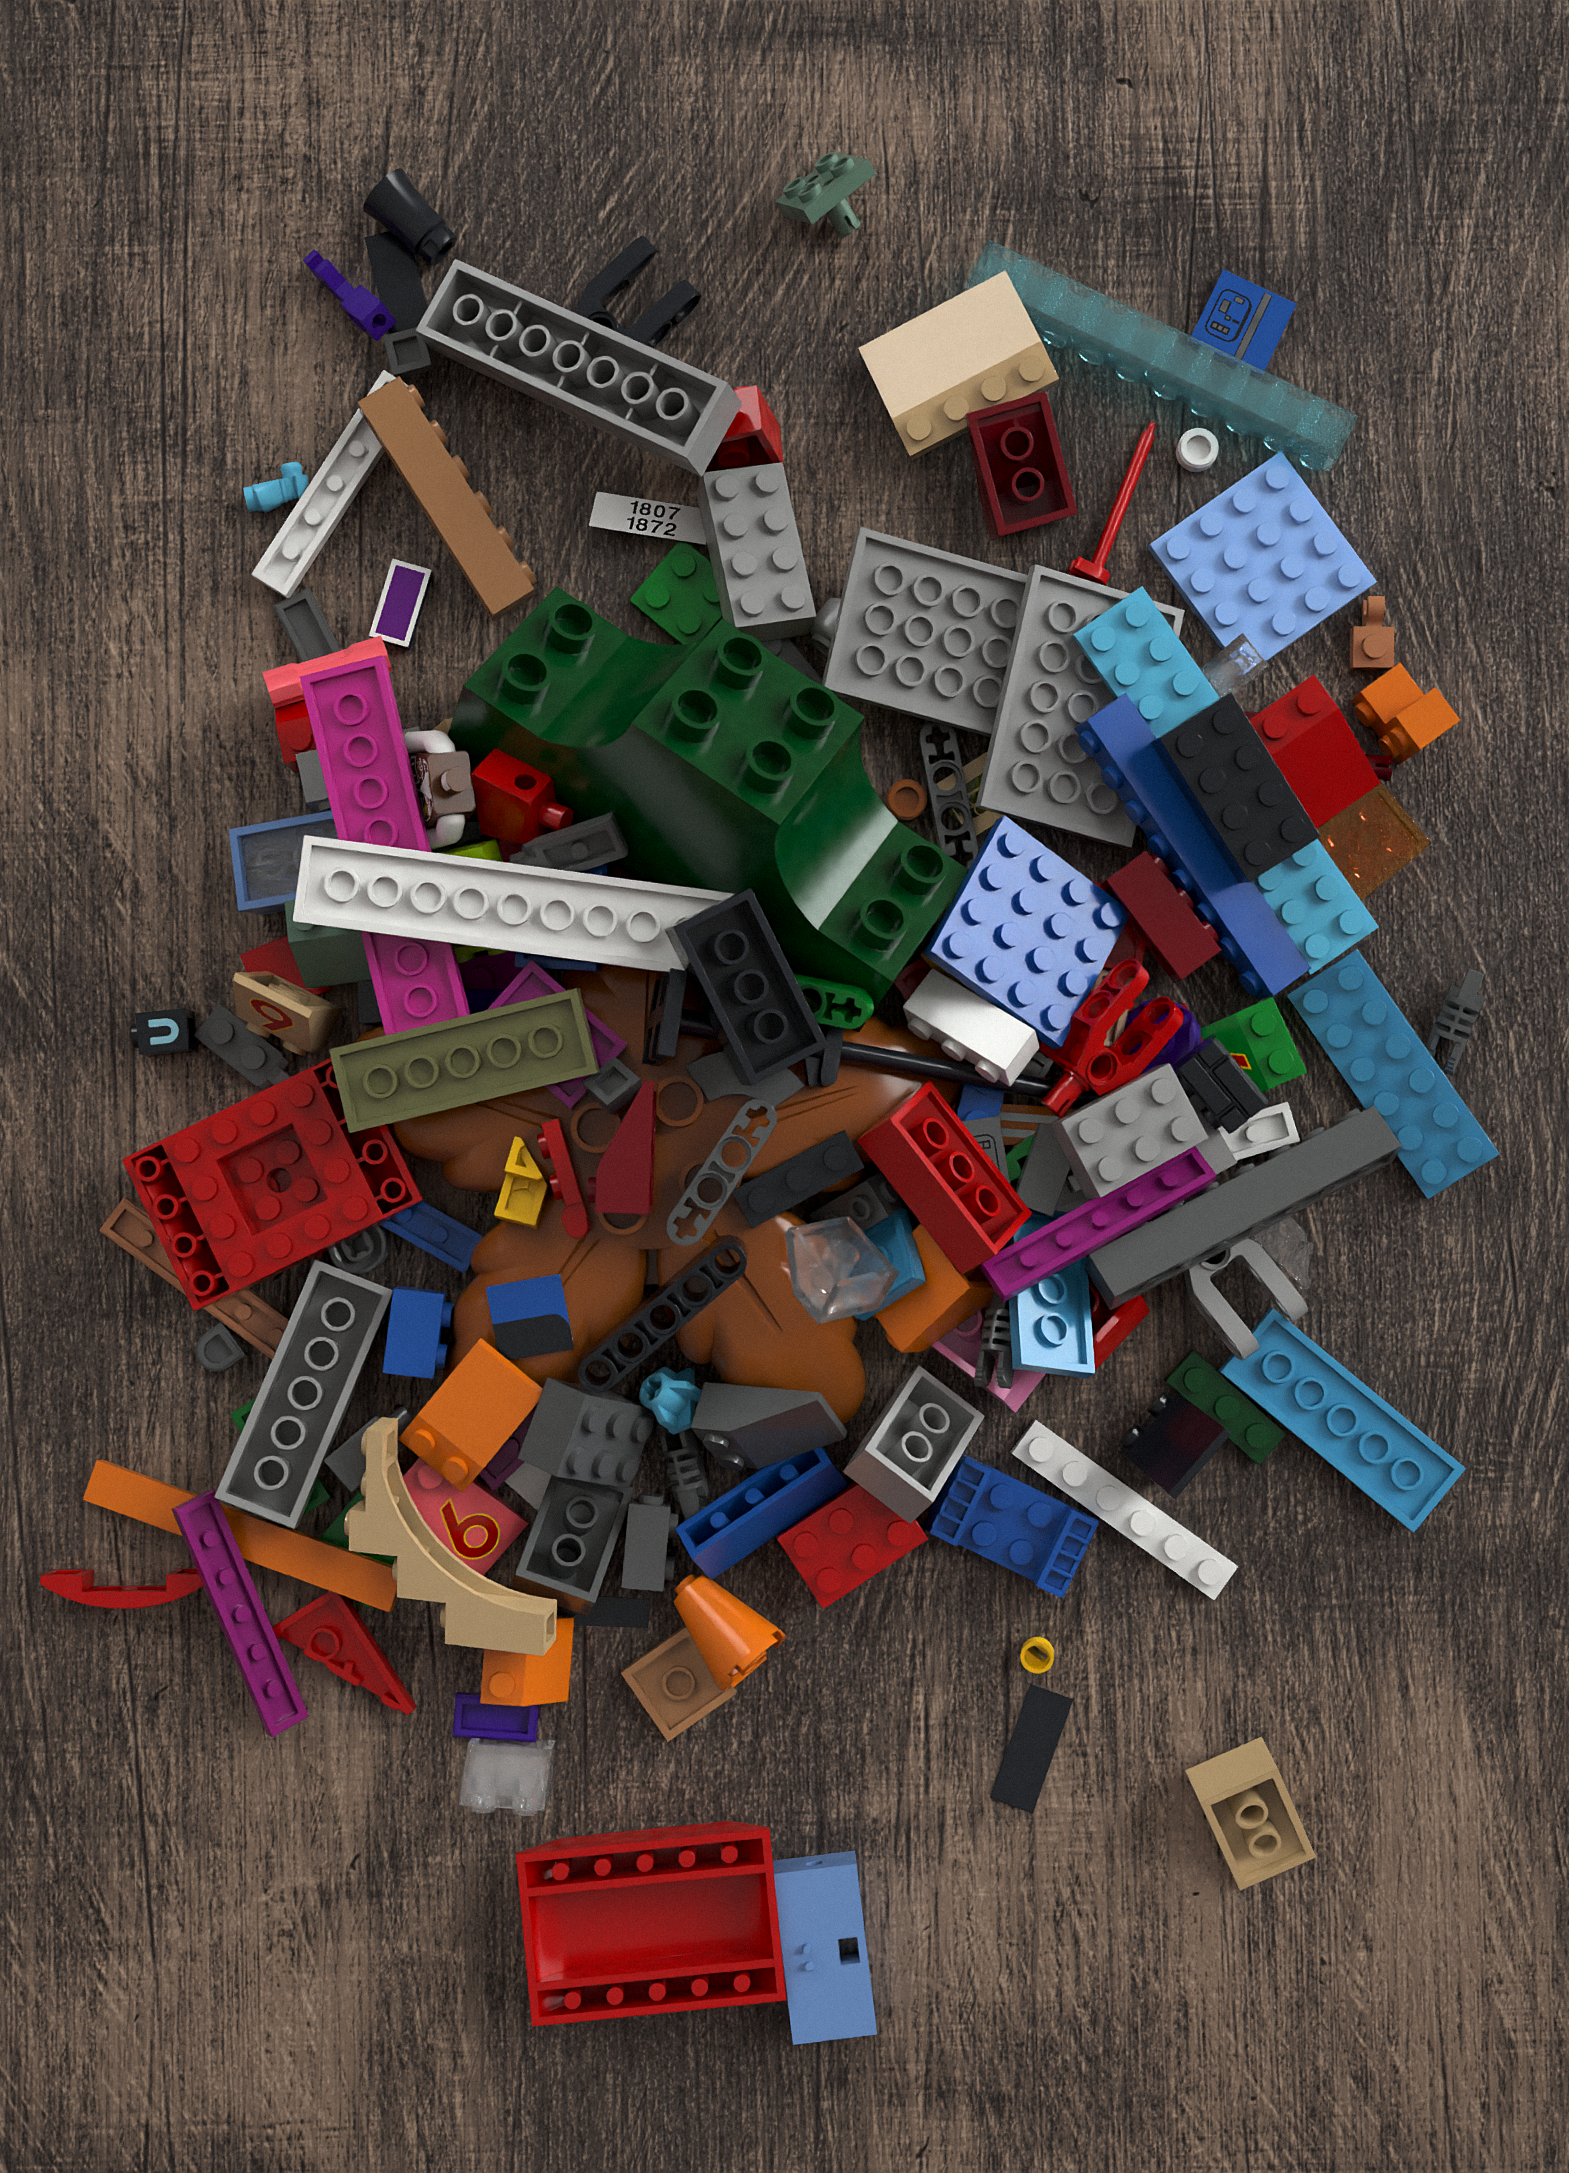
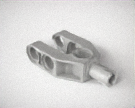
M1248 1238L1222 1251L1219 1264L1212 1265L1204 1261L1183 1272L1189 1300L1232 1354L1240 1361H1244L1257 1351L1259 1344L1248 1327L1210 1281L1212 1277L1219 1275L1230 1263L1237 1262L1240 1266L1244 1264L1264 1289L1261 1292L1267 1299L1270 1296L1284 1315L1291 1320V1323H1294L1308 1312L1307 1304L1270 1256L1259 1243Z

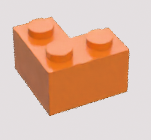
M1398 663L1351 699L1355 704L1354 712L1357 718L1365 726L1373 728L1380 738L1378 743L1386 756L1392 755L1393 759L1395 758L1399 764L1406 761L1460 721L1436 687L1424 695L1401 663Z

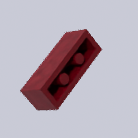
M1145 850L1105 880L1100 886L1107 894L1125 907L1123 911L1128 916L1127 922L1173 983L1183 980L1221 951L1216 943L1219 941V937L1207 921L1200 922L1191 909L1194 908V904L1188 894L1180 887L1175 889L1166 876L1169 875V871L1163 861L1155 854L1150 856Z

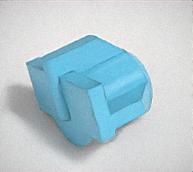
M664 1366L645 1379L640 1388L639 1399L643 1406L654 1412L659 1424L667 1428L668 1432L674 1435L691 1428L695 1415V1402L699 1401L702 1390L695 1386V1371L691 1368L675 1373Z

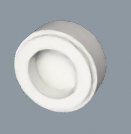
M1194 428L1188 430L1177 444V460L1188 471H1204L1213 464L1218 455V441L1206 429Z

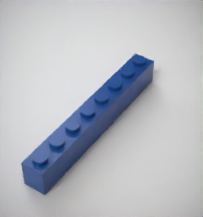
M1126 693L1077 725L1074 730L1079 735L1078 743L1087 755L1093 756L1102 769L1101 776L1105 784L1111 790L1116 791L1125 803L1124 810L1128 818L1134 824L1139 825L1148 837L1147 844L1151 852L1163 860L1169 868L1174 886L1177 889L1179 887L1182 888L1191 898L1194 904L1193 911L1200 922L1207 921L1216 931L1219 937L1217 945L1221 949L1220 954L1227 961L1232 962L1241 975L1239 979L1243 988L1250 995L1255 996L1257 1000L1272 997L1311 969L1254 882L1239 883L1151 744L1156 737Z

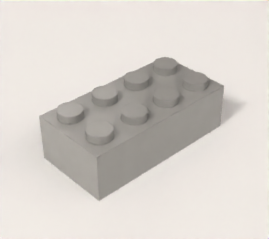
M783 462L704 472L696 495L723 619L742 633L751 635L760 642L808 635L816 619V612Z

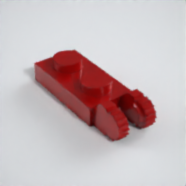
M561 1119L551 1120L541 1124L544 1133L537 1135L539 1147L543 1158H551L556 1174L550 1175L549 1179L556 1200L564 1199L566 1205L560 1217L562 1225L565 1226L564 1230L567 1231L570 1238H583V1236L590 1232V1227H592L590 1225L591 1221H589L590 1215Z

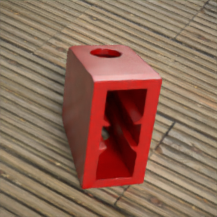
M496 748L471 773L481 834L525 844L533 840V838L548 834L552 829L557 831L571 826L573 810L557 804L554 780L550 775Z

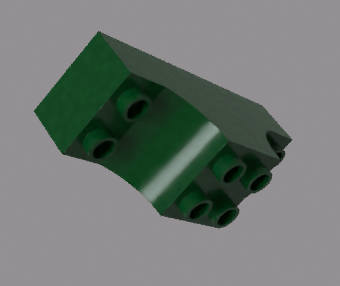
M556 586L463 685L447 735L454 743L455 750L468 752L469 762L476 768L496 748L550 775L554 780L557 804L573 810L571 826L613 812L629 847V851L626 857L612 862L638 880L733 894L751 888L793 974L865 989L874 1001V1011L935 926L969 869L945 854L937 845L926 841L900 823L878 797L865 772L859 749V734L865 716L838 699L829 688L815 683L767 650L759 640L751 635L742 633L724 619H721L705 638L684 645L656 644L627 635L595 613L590 606L576 600ZM803 990L802 993L821 1006L822 999L816 990ZM851 998V1000L842 1005L832 1003L829 1012L837 1006L849 1008L850 1016L854 1017L861 1011V1008L855 1007V999ZM865 1023L860 1027L855 1028V1030L860 1032Z

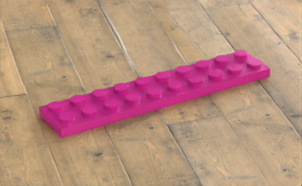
M380 655L299 676L338 840L432 852L386 658ZM360 931L385 1035L470 1015L453 943Z

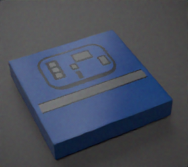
M1223 269L1187 346L1260 380L1294 311L1296 303Z

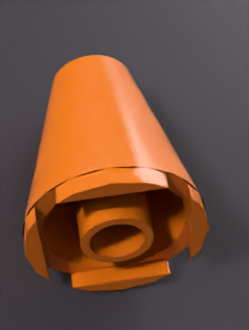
M691 1574L674 1589L678 1596L673 1603L714 1681L723 1693H726L730 1686L734 1688L767 1659L766 1655L768 1653L766 1650L773 1646L777 1649L786 1638L781 1629L705 1574L698 1578Z

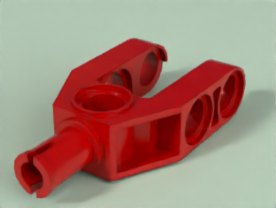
M1126 959L1118 963L1072 1015L1071 1030L1060 1048L1056 1059L1064 1067L1062 1070L1064 1075L1050 1092L1040 1100L1055 1116L1062 1118L1067 1109L1083 1091L1088 1092L1090 1090L1101 1096L1138 1077L1182 1025L1184 1015L1178 1006L1169 997H1158L1144 1007L1109 1049L1105 1047L1104 1040L1108 1037L1106 1035L1107 1031L1126 1009L1129 1011L1135 1005L1133 1001L1148 984L1149 974L1136 959ZM1136 974L1133 980L1123 986L1126 980ZM1109 1006L1102 1015L1096 1017L1103 1008ZM1169 1011L1168 1016L1163 1021L1155 1024L1161 1015ZM1142 1043V1046L1137 1052L1133 1053L1132 1055H1128L1131 1049H1133L1136 1045Z

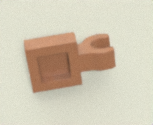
M1368 596L1367 600L1362 601V626H1353L1350 629L1349 670H1390L1394 667V627H1382L1385 612V596Z

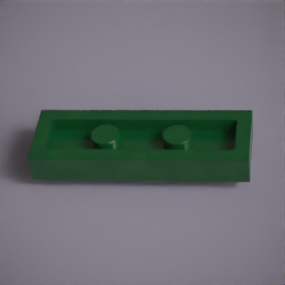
M1192 1349L1164 1379L1175 1391L1231 1433L1228 1439L1258 1465L1286 1435Z

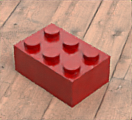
M855 1481L848 1484V1487L777 1535V1540L823 1609L928 1540L925 1531L917 1519L911 1524Z

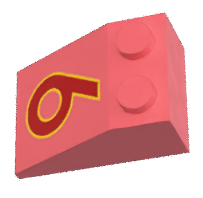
M421 1458L403 1476L415 1506L433 1533L456 1557L483 1576L529 1524L525 1518L478 1477L462 1493Z

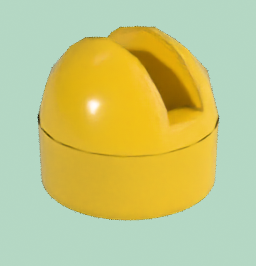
M1040 1636L1031 1637L1021 1648V1663L1029 1672L1036 1674L1044 1673L1053 1664L1054 1649L1047 1639ZM1036 1646L1039 1650L1047 1655L1046 1659L1044 1660V1658L1031 1647Z

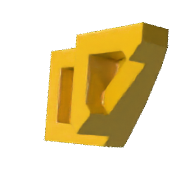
M515 1136L504 1170L506 1177L494 1216L501 1220L537 1229L548 1186L523 1140Z

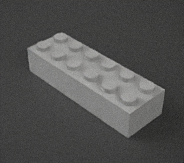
M318 1260L314 1261L214 1498L293 1529L299 1526L325 1464L324 1460L328 1457L391 1306L393 1290Z

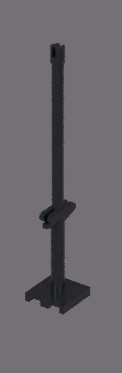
M670 968L669 974L664 973L661 975L660 980H655L641 1064L660 1066L674 1058L678 1034L719 1041L706 1013L682 1008L688 971ZM818 1023L829 1046L803 1059L806 1085L809 1087L818 1086L820 1088H825L836 1082L839 1062L1039 1099L1045 1097L1058 1082L1019 1074L1011 1086L1006 1085L1000 1080L994 1083L980 1075L975 1069V1065L843 1041L844 1028ZM1090 1090L1088 1092L1083 1091L1072 1105L1083 1106L1100 1096Z

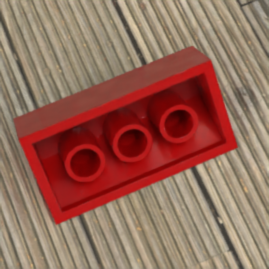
M930 1080L878 1119L857 1140L961 1275L994 1257L1032 1215V1212Z

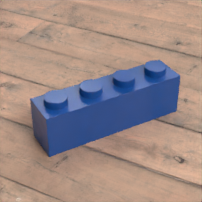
M820 1447L763 1467L677 1526L675 1530L692 1560L712 1580L849 1485L824 1447Z

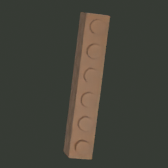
M399 376L358 401L361 415L492 621L494 622L533 598L534 588L532 584L537 582L533 572L524 560L518 564L510 551V549L515 547L512 539L502 525L495 528L488 517V514L493 512L488 501L480 490L473 493L465 480L470 477L466 466L458 455L451 458L443 444L448 442V439L438 422L434 419L429 423L421 411L426 405L415 386L411 384L406 387Z

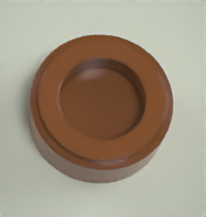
M910 779L895 782L888 790L886 796L887 809L897 820L902 822H910L919 818L927 805L925 789L918 782Z

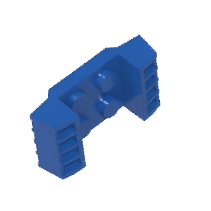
M962 1453L938 1493L922 1526L934 1536L956 1547L959 1544L1032 1580L1037 1587L1063 1598L1100 1520Z

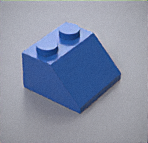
M405 1285L393 1288L382 1373L434 1379L437 1369H445L448 1345L440 1344L442 1327L450 1328L453 1303L446 1302L447 1292Z

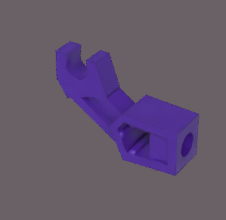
M315 249L303 259V262L313 275L341 302V309L358 328L375 341H378L397 322L381 300L362 285L354 289L328 259L324 260Z

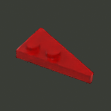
M328 1590L272 1627L276 1638H285L304 1650L303 1654L310 1659L323 1662L328 1667V1670L354 1686L358 1687L361 1685L381 1697V1702L390 1708L403 1711L406 1715L416 1709L415 1702L348 1597Z

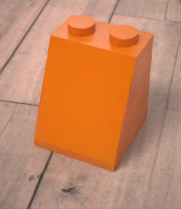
M921 1224L911 1233L916 1241L926 1282L873 1315L886 1330L885 1336L888 1342L895 1349L901 1351V1353L923 1352L987 1306L988 1303H991L994 1288L981 1271L980 1265L961 1275Z

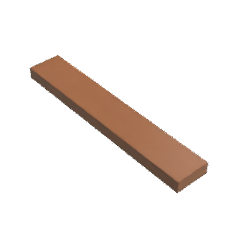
M124 1197L99 1231L185 1294L147 1212L128 1197ZM250 1288L203 1308L272 1360L290 1318Z

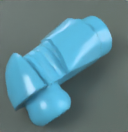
M298 462L282 464L280 471L283 479L244 487L248 511H264L267 513L280 507L284 502L287 503L293 499H300L309 485L308 475H303L302 465Z

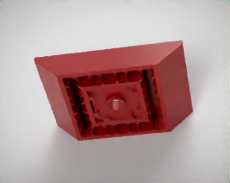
M331 1058L122 1159L193 1311L243 1292L398 1216L424 1200L388 1124L349 1133ZM279 1168L286 1169L291 1175V1185L284 1192L275 1191L270 1184L272 1173Z

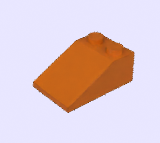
M480 1338L412 1420L398 1440L463 1493L537 1405L543 1388Z

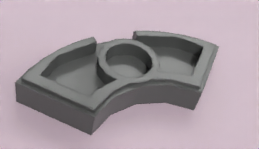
M725 1051L704 1056L685 1067L710 1102L725 1095H744L753 1099L766 1100L776 1108L804 1087L799 1078L788 1068L752 1086L741 1085Z

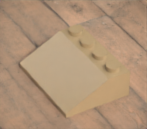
M1006 270L858 348L912 460L968 432L965 414L1047 391L1059 385V377Z

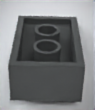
M704 1382L691 1425V1429L703 1442L704 1447L717 1459L718 1464L732 1471H741L743 1467L760 1469L843 1440L847 1435L846 1428L820 1392Z
M551 1475L510 1589L527 1595L556 1599L557 1606L589 1616L596 1602L635 1488H623Z

